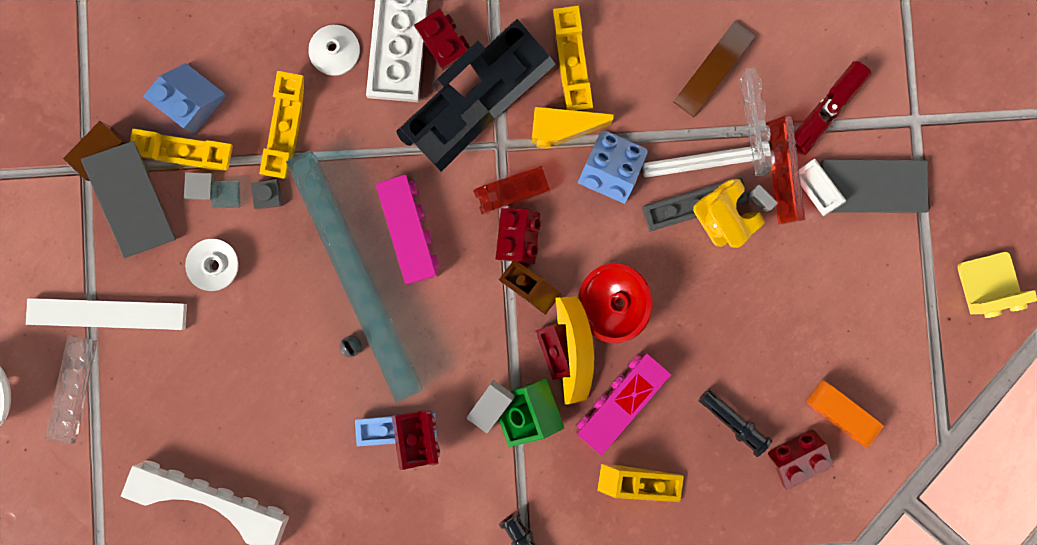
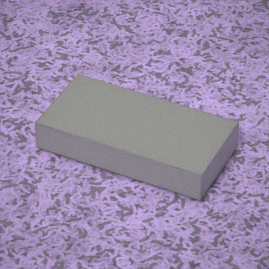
M493 380L466 419L488 433L515 395Z

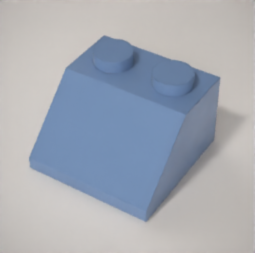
M184 63L160 75L143 97L181 127L195 135L227 95L188 64Z

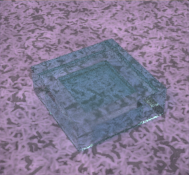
M239 181L211 182L212 208H240Z

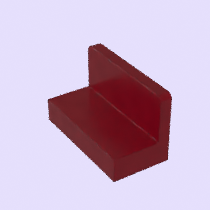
M556 323L536 330L535 332L552 379L555 380L569 376L570 367L566 324Z

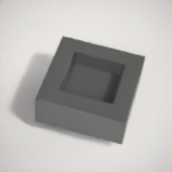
M279 180L251 183L254 209L282 206Z

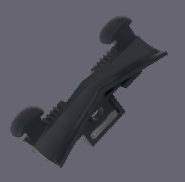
M517 18L486 48L478 40L432 83L437 93L400 126L396 133L399 139L406 145L411 146L414 144L437 169L442 172L496 117L556 64ZM470 64L481 81L463 96L449 83Z

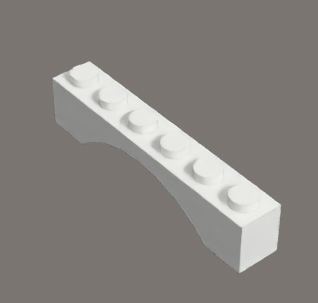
M146 460L132 466L121 497L145 506L158 501L172 499L202 503L217 510L229 519L247 544L279 545L289 516L283 514V510L273 506H268V508L258 505L259 502L253 498L243 497L241 499L233 496L234 492L225 488H218L217 490L209 487V483L201 479L190 480L185 478V474L180 471L163 470L159 468L160 465L153 461Z

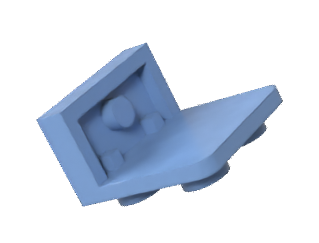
M602 130L589 155L578 184L625 204L636 183L647 155V149Z

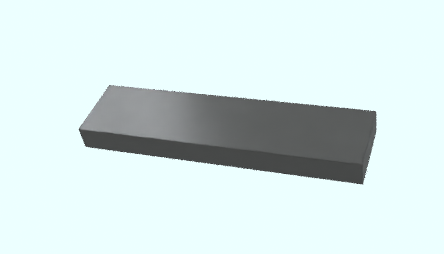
M742 177L737 178L740 179L742 184L744 185ZM723 183L643 206L642 211L649 232L697 218L693 211L694 205ZM746 188L738 198L736 206L750 202Z

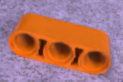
M823 380L819 382L805 401L818 413L866 448L872 445L884 429V426Z

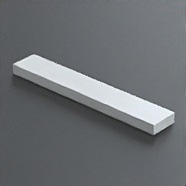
M27 298L26 325L185 330L187 304Z

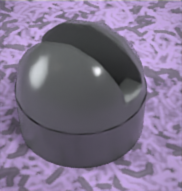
M354 336L345 337L340 342V351L346 357L357 356L362 349L360 340ZM346 341L349 342L350 346L354 350L353 353H350L349 349L345 345Z

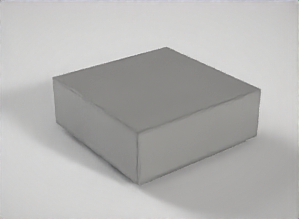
M185 173V199L213 200V174Z
M760 185L754 187L747 194L748 198L763 213L772 210L778 204Z

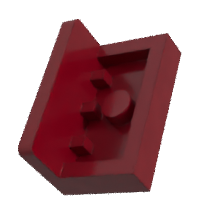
M441 9L414 24L416 31L442 71L450 67L470 48L463 35L459 37L454 29L457 27L449 14L445 16Z
M501 208L495 260L535 264L539 250L537 243L538 234L541 229L540 213L529 209Z
M418 410L392 415L399 469L406 470L424 465H438L440 447L438 442L435 441L436 420L431 415V411Z
M810 430L767 453L770 460L776 466L781 483L786 490L834 467L827 444L814 430Z

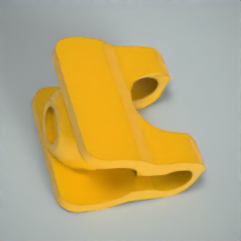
M740 179L724 182L713 192L700 199L693 207L695 215L715 246L722 247L728 243L733 248H739L753 233L764 225L765 220L760 212H749L742 216L738 214L736 203L745 190Z

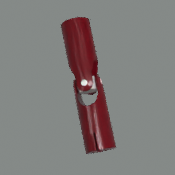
M853 61L831 87L826 98L819 102L789 138V146L799 154L806 155L839 115L843 105L850 102L872 76L871 70L865 64ZM820 113L830 118L825 122L821 118Z

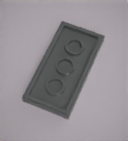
M135 141L81 159L124 258L176 240Z
M927 160L821 161L822 169L846 200L844 204L830 213L929 212Z

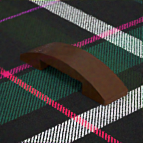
M735 21L673 103L694 117L755 38V35Z

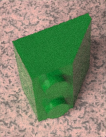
M546 378L510 390L515 397L498 419L508 447L542 440L565 429Z

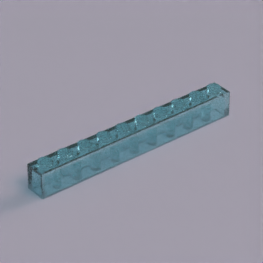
M309 150L286 161L395 402H400L421 392L424 388L317 156Z

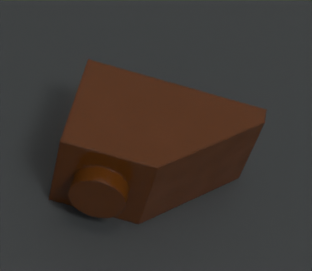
M512 262L499 278L501 283L545 315L556 302V298H559L561 295L547 281L519 262Z

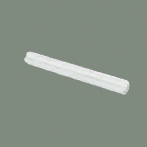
M768 144L647 162L642 165L644 177L767 159L770 157L771 151Z

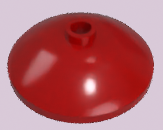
M611 263L594 269L583 281L578 294V298L586 312L592 335L604 342L622 343L634 339L646 328L652 315L653 297L650 286L637 270L625 264ZM622 298L625 301V305L623 308L620 306L619 303Z

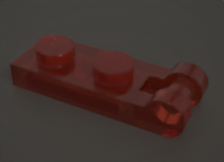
M539 166L478 187L473 192L475 198H478L481 206L479 209L481 215H485L548 193L550 188L543 168ZM496 192L498 200L490 202L488 194Z

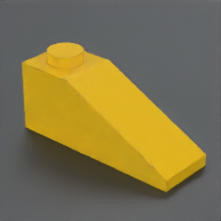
M535 107L532 143H535L536 147L550 149L552 145L557 146L610 126L613 121V115Z
M601 464L597 491L614 498L680 502L684 476L628 466Z

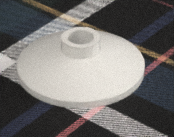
M325 26L319 29L310 40V60L324 74L331 76L345 74L356 65L359 59V42L354 33L344 26ZM330 44L337 45L334 51L328 50Z
M206 239L194 245L189 251L185 263L189 280L196 287L206 291H218L230 285L235 279L239 267L238 257L234 249L226 242L218 239ZM214 261L219 263L217 270H213L211 267Z

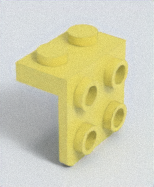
M1001 252L958 264L957 268L970 314H984L985 318L1002 315L1001 310L1010 308V311L1027 309V303L1037 301L1035 290L1020 291L1012 259L1008 252Z

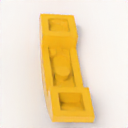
M579 5L553 9L557 53L566 109L572 111L593 109L582 40Z
M277 71L273 97L276 99L267 149H263L259 172L261 175L287 178L295 152L301 121L304 94L303 75Z
M132 129L130 142L135 141L142 158L213 170L228 171L233 145L228 143L179 138L138 129Z
M577 296L556 298L558 324H566L570 376L563 377L565 404H572L587 400L594 372L593 338L586 312Z

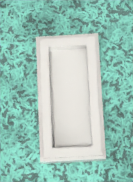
M813 159L793 173L795 179L823 217L846 202L816 159Z

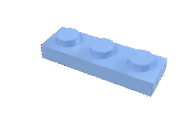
M392 416L355 420L357 446L395 444ZM435 430L434 435L435 440H437V431Z

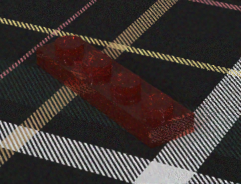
M784 116L766 122L768 145L771 151L770 163L775 201L778 203L776 205L778 224H789L805 220L792 116Z

